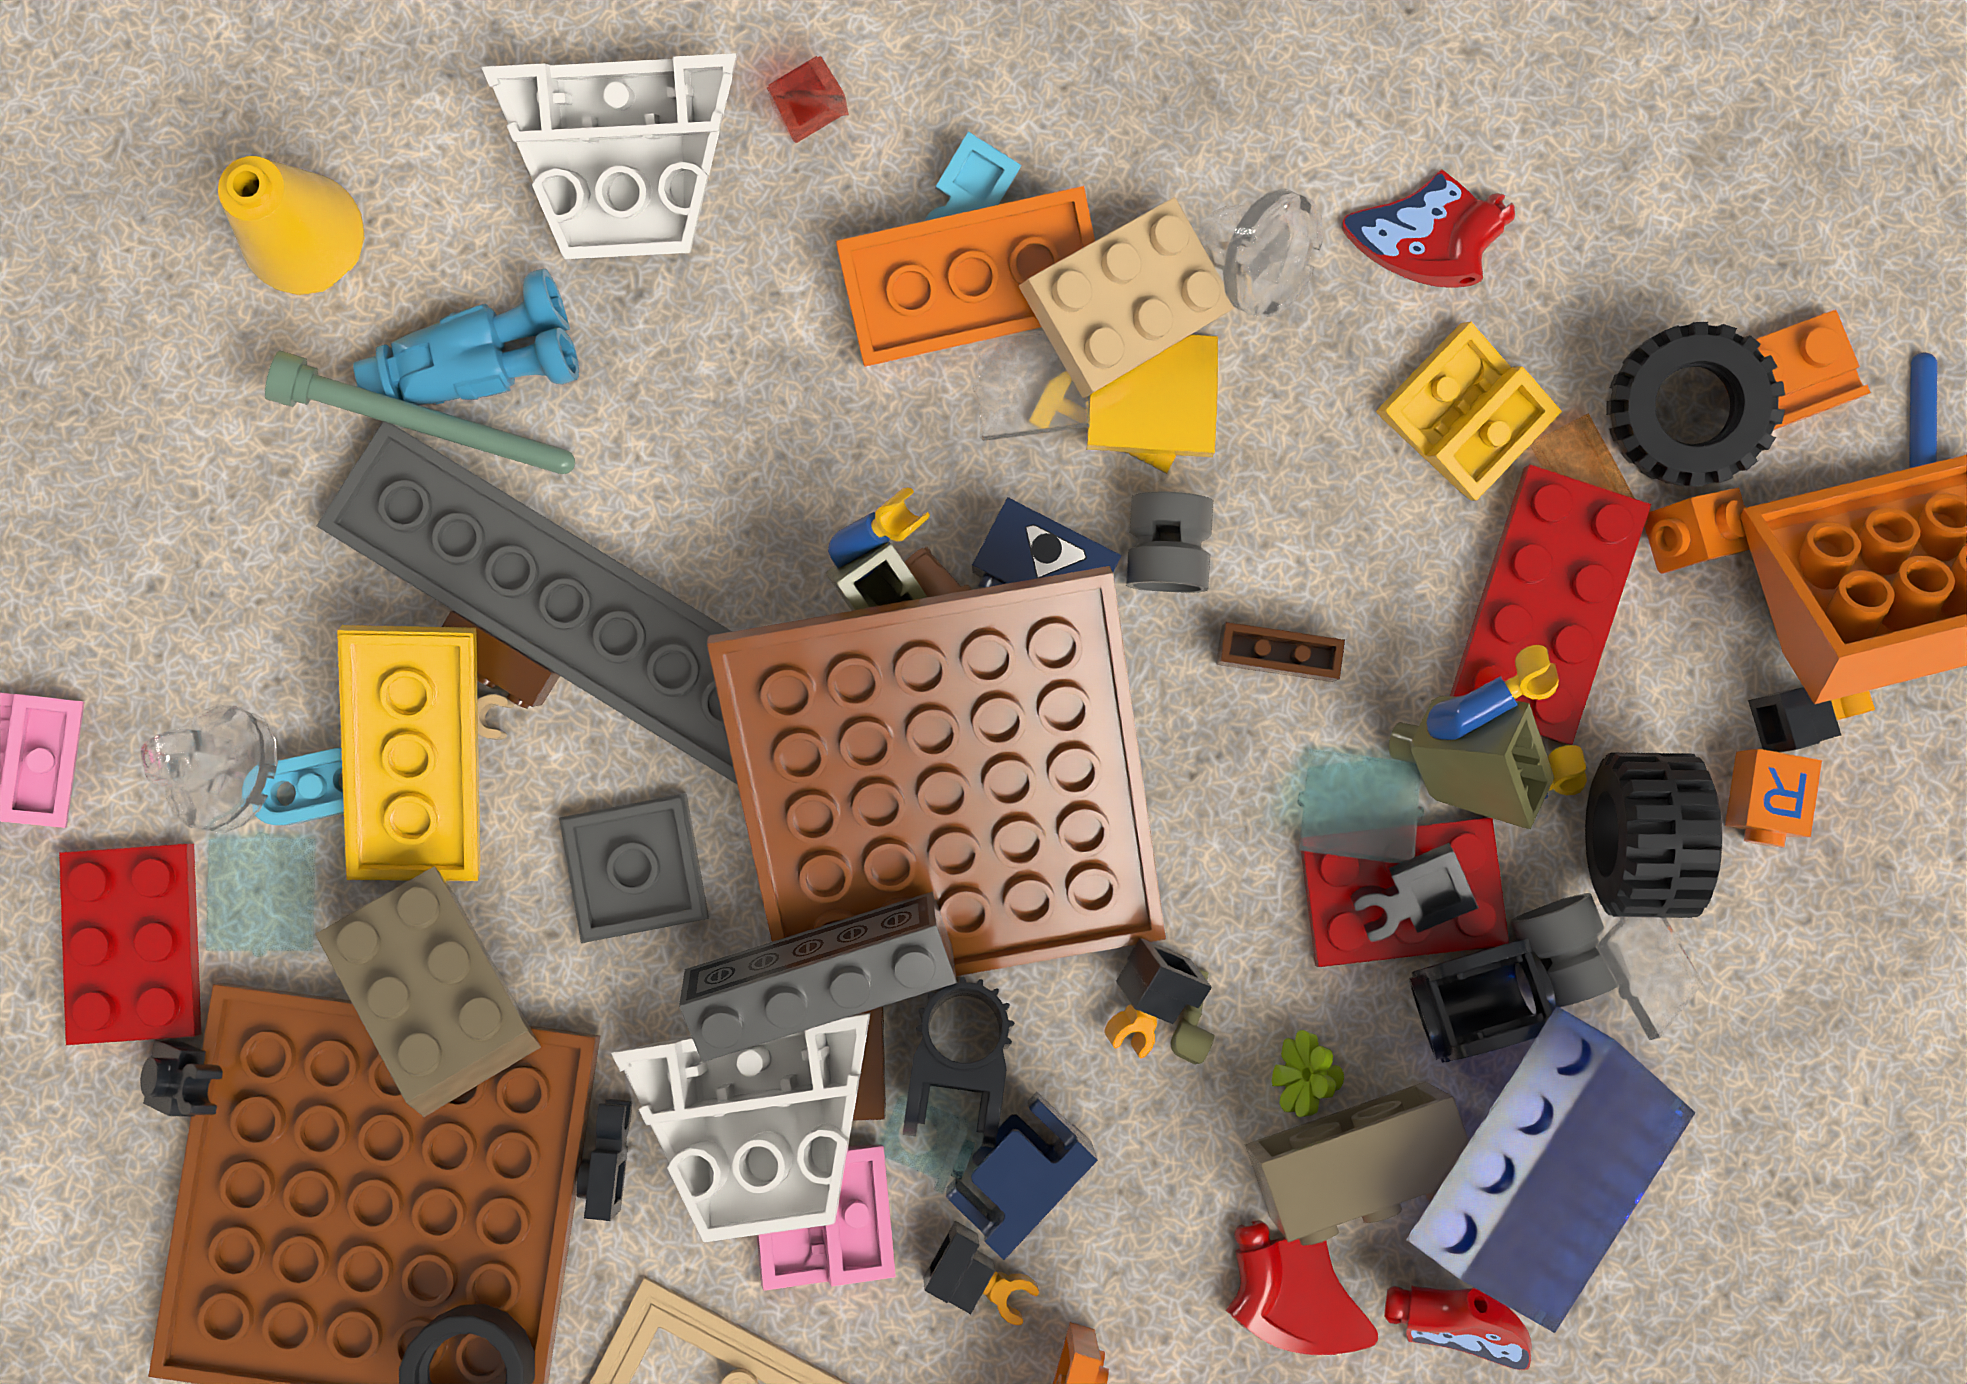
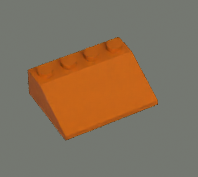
M1967 455L1743 508L1740 519L1782 653L1814 704L1967 666Z

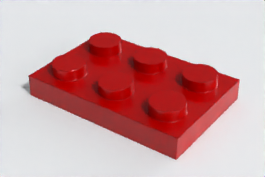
M1493 818L1299 839L1316 967L1482 949L1509 943ZM1450 843L1479 908L1420 933L1416 932L1409 917L1399 921L1397 929L1389 937L1379 941H1370L1364 925L1379 919L1384 909L1380 906L1372 905L1363 910L1356 911L1350 896L1364 886L1375 885L1386 889L1395 885L1388 868Z
M194 844L59 852L66 1045L202 1035Z

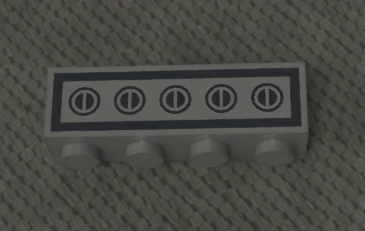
M932 891L687 968L684 971L679 1007L702 1062H706L955 984L957 981L953 948Z

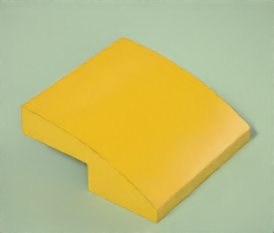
M1472 322L1460 323L1375 412L1457 490L1471 501H1477L1562 411L1523 366L1511 367Z
M1189 335L1090 394L1086 450L1213 457L1215 454L1217 421L1218 336Z

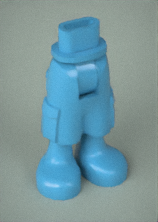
M547 269L529 272L523 281V302L509 311L497 315L487 304L473 306L460 312H452L441 318L439 323L398 338L391 343V347L387 344L377 346L376 356L353 363L357 387L416 405L434 403L437 405L459 398L462 400H478L482 397L511 391L510 387L515 384V377L530 375L547 376L552 383L560 385L577 380L579 378V361L575 346L569 335L565 332L570 330L563 300L551 274ZM536 336L535 343L532 345L502 352L505 342Z

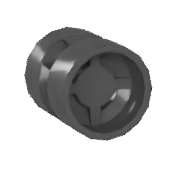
M1144 492L1132 495L1129 533L1138 538V544L1128 550L1126 586L1144 591L1175 593L1207 591L1209 589L1211 554L1201 548L1203 541L1212 535L1214 500L1206 496L1182 492ZM1160 532L1181 534V542L1160 541Z
M1591 893L1557 900L1523 913L1511 920L1517 940L1528 938L1532 950L1543 963L1553 987L1556 1008L1592 999L1619 987L1625 982V977L1612 945L1599 942L1598 937L1603 932L1604 925Z

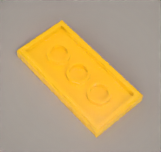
M341 625L337 630L346 880L409 881L435 866L446 881H478L480 876V806L476 628Z

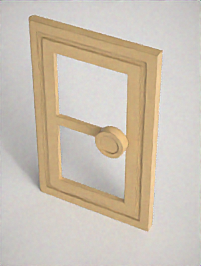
M646 1276L640 1284L589 1383L630 1384L656 1331L660 1327L737 1368L727 1373L721 1384H759L758 1380L766 1384H849Z

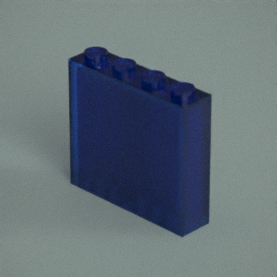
M1557 1006L1406 1240L1460 1280L1551 1332L1556 1333L1696 1112L1614 1038Z

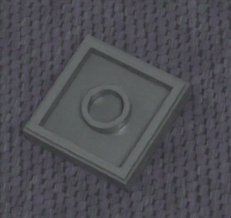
M687 794L559 817L581 943L709 919Z

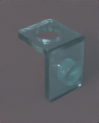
M902 1095L897 1100L880 1143L884 1146L885 1158L934 1177V1191L943 1194L950 1176L959 1180L962 1179L972 1155L975 1143L965 1139L968 1132V1121L927 1105L926 1118L935 1126L937 1140L934 1147L927 1153L921 1155L911 1154L902 1147L899 1141V1130L904 1123L907 1096Z

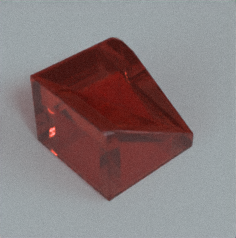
M815 56L770 83L769 87H767L773 110L795 143L800 142L841 116L849 115L845 94L821 56Z

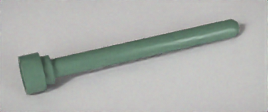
M279 350L274 356L265 385V399L294 407L297 402L308 405L311 400L554 473L568 474L575 467V458L568 450L319 376L318 368L308 366L307 358Z

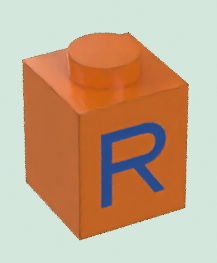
M1762 749L1736 751L1725 826L1745 830L1744 842L1785 848L1786 837H1811L1822 760Z

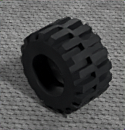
M1692 322L1684 326L1677 325L1644 341L1642 345L1622 362L1623 366L1614 375L1609 387L1612 389L1610 401H1607L1606 415H1610L1612 428H1609L1613 441H1617L1623 451L1621 452L1622 456L1629 464L1633 463L1644 475L1652 479L1664 481L1667 484L1680 486H1705V484L1721 483L1732 479L1733 475L1739 471H1747L1758 462L1756 457L1762 450H1769L1776 437L1771 434L1775 425L1782 424L1785 412L1784 409H1778L1779 396L1785 395L1783 381L1776 382L1772 370L1778 368L1772 356L1764 357L1757 349L1761 343L1751 335L1747 337L1735 333L1737 330L1735 327L1726 324L1713 326L1708 325V322ZM1688 367H1701L1714 373L1725 385L1730 399L1729 416L1723 429L1714 438L1698 444H1686L1672 439L1663 430L1656 415V397L1661 384L1674 372Z
M1611 752L1606 755L1605 759L1601 760L1591 783L1587 800L1585 845L1590 879L1600 905H1602L1608 915L1613 917L1692 918L1700 916L1704 908H1707L1710 903L1721 865L1722 819L1717 792L1709 770H1707L1703 760L1700 757H1696L1695 754Z

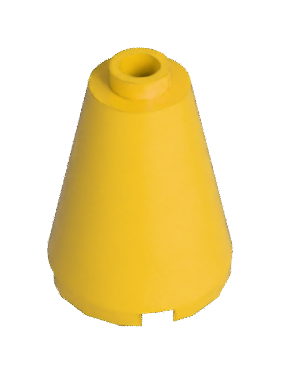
M258 156L239 158L229 164L221 174L218 183V196L247 265L267 285L276 290L295 295L323 292L332 287L348 271L350 272L358 262L365 239L362 214L351 195L334 180L320 174Z

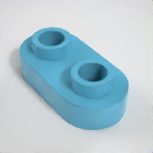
M342 748L279 760L260 767L252 775L247 786L246 797L252 813L259 820L270 825H295L344 814L343 789L339 785V776L342 773ZM284 782L291 783L296 792L295 799L287 806L282 805L277 798V790Z

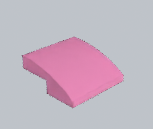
M0 693L1 822L67 828L85 702Z
M882 1144L848 1146L836 1222L834 1224L757 1235L760 1279L763 1291L821 1282H829L832 1287L896 1277L885 1155Z

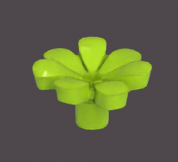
M1299 1030L1296 1033L1295 1040L1291 1038L1284 1040L1281 1057L1286 1064L1275 1065L1271 1080L1272 1086H1285L1286 1088L1282 1092L1279 1101L1280 1107L1284 1112H1295L1298 1117L1312 1116L1317 1113L1321 1098L1333 1097L1335 1091L1342 1087L1344 1072L1340 1066L1332 1065L1333 1054L1331 1049L1319 1046L1318 1037L1315 1034Z

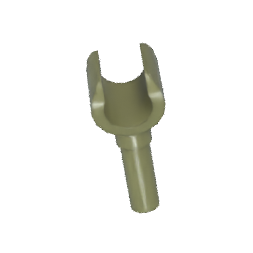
M1199 970L1205 979L1208 980L1209 972ZM1203 1003L1199 1009L1187 1004L1183 1018L1180 1020L1171 1039V1049L1174 1054L1195 1065L1204 1062L1215 1037L1214 1034L1197 1026L1202 1015Z

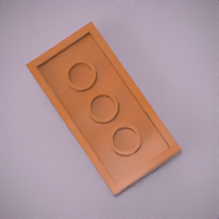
M1084 186L837 240V250L864 367L1041 328L1042 326L1021 292L1019 285L1095 242Z

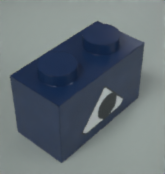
M1007 497L972 564V573L982 577L978 585L979 588L1110 566L1114 573L1122 555Z

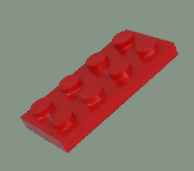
M1531 464L1524 467L1450 696L1459 697L1469 694L1501 676L1504 682L1517 675L1515 665L1517 654L1526 647L1542 645L1547 649L1550 663L1556 665L1559 679L1557 689L1549 698L1538 700L1521 695L1515 701L1530 704L1541 737L1564 745H1573L1651 504Z

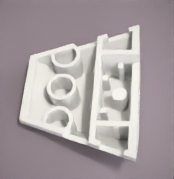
M737 53L676 56L673 59L565 65H548L543 63L481 67L508 122V125H506L513 142L517 143L532 178L533 189L564 259L691 253L738 56Z
M870 1013L856 1014L706 1062L701 1061L691 1036L611 1053L620 1072L625 1071L642 1106L639 1111L645 1124L651 1125L669 1162L667 1169L703 1242L831 1225L836 1222Z

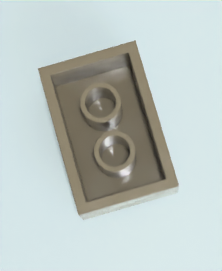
M435 866L315 934L402 1097L410 1107L423 1117L541 1048L451 887Z
M1426 1081L1245 1144L1270 1219L1288 1242L1299 1239L1301 1245H1312L1326 1241L1339 1233L1337 1225L1359 1217L1363 1218L1364 1223H1375L1394 1217L1402 1211L1400 1203L1423 1195L1426 1196L1428 1201H1437L1455 1196L1466 1189L1465 1180L1481 1175L1454 1097Z

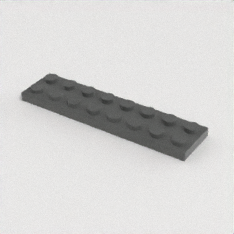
M383 421L316 527L737 784L707 647L708 636L733 631L391 423Z

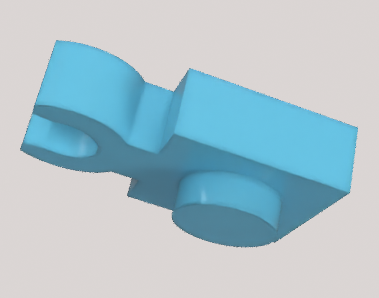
M967 132L935 188L950 197L946 206H940L932 210L927 215L925 221L999 205L1022 165L972 133Z

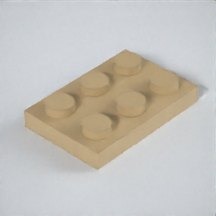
M1176 197L1171 198L1019 285L1021 292L1082 398L1104 387L1237 307Z

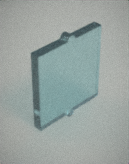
M1310 749L1305 791L1300 792L1297 799L1298 805L1303 807L1299 850L1391 863H1402L1414 858L1417 822H1420L1424 815V809L1418 806L1421 774L1417 764L1400 760Z
M258 833L255 839H209L206 951H252L254 956L262 957L266 955L267 951L313 950L316 839H270L267 833Z

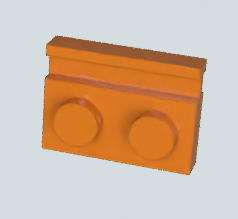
M1836 309L1756 339L1761 343L1757 348L1764 357L1771 355L1778 368L1772 370L1776 382L1783 381L1785 395L1779 396L1778 409L1785 410L1782 424L1775 425L1773 431L1871 393L1868 385H1862L1856 370L1860 365Z

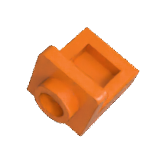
M1739 487L1691 497L1648 513L1644 527L1659 573L1672 572L1694 564L1750 550L1740 519L1741 512L1746 506L1744 505Z

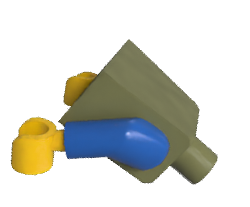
M909 487L898 491L881 505L876 512H872L839 530L829 542L828 553L835 566L830 568L826 575L851 611L928 598L893 545L889 542L890 539L897 542L903 541L929 519L930 514L928 511L921 516H917L906 507L904 500L914 493L913 489Z
M1542 645L1526 647L1517 654L1515 659L1517 675L1504 682L1501 676L1469 694L1459 697L1439 696L1431 701L1419 726L1403 722L1395 725L1389 740L1390 756L1392 759L1416 763L1429 795L1436 801L1522 828L1531 829L1544 799L1548 798V791L1555 789V792L1568 796L1576 795L1584 789L1587 782L1585 772L1587 767L1581 747L1576 745L1562 746L1553 750L1547 757L1530 704L1515 701L1521 695L1538 700L1549 698L1557 689L1559 679L1556 665L1550 663L1547 649Z

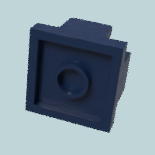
M1037 1091L1028 1100V1107L1059 1139L1053 1144L1046 1143L1020 1116L1011 1114L998 1127L995 1148L980 1146L972 1156V1161L977 1167L971 1173V1180L996 1206L992 1210L989 1209L957 1177L946 1189V1198L983 1233L984 1242L1003 1260L1012 1253L1098 1161L1092 1141L1074 1124H1070Z

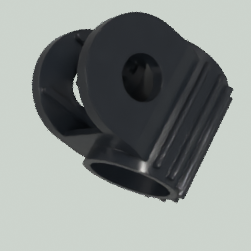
M1528 938L1413 971V977L1409 978L1415 1004L1435 1059H1440L1442 1063L1498 1050L1560 1030L1555 1017L1556 1003L1550 978L1543 963L1532 950ZM1519 962L1528 980L1535 1003V1014L1527 1006L1519 989L1515 963Z
M962 976L959 983L943 987L936 994L933 992L928 993L929 1002L926 1008H919L922 1025L916 1027V1032L919 1037L923 1038L913 1056L903 1135L916 1137L918 1124L925 1125L930 1086L982 1093L976 1132L983 1133L982 1147L995 1148L1007 1071L1003 1049H1008L1012 1043V1040L1008 1038V1033L1015 1024L1014 1021L1008 1019L1007 1011L1010 1004H1003L997 996L999 993L998 988L991 991L983 986L982 979H979L976 984L966 982L965 977ZM958 996L974 997L986 1003L994 1012L999 1025V1038L995 1049L985 1058L971 1063L955 1062L943 1056L933 1045L929 1035L931 1019L938 1007L951 998Z

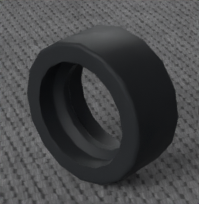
M486 1304L459 1305L438 1315L408 1344L399 1367V1384H432L429 1365L435 1350L445 1340L458 1334H474L487 1339L500 1352L506 1366L505 1384H533L535 1379V1352L525 1329L507 1312Z

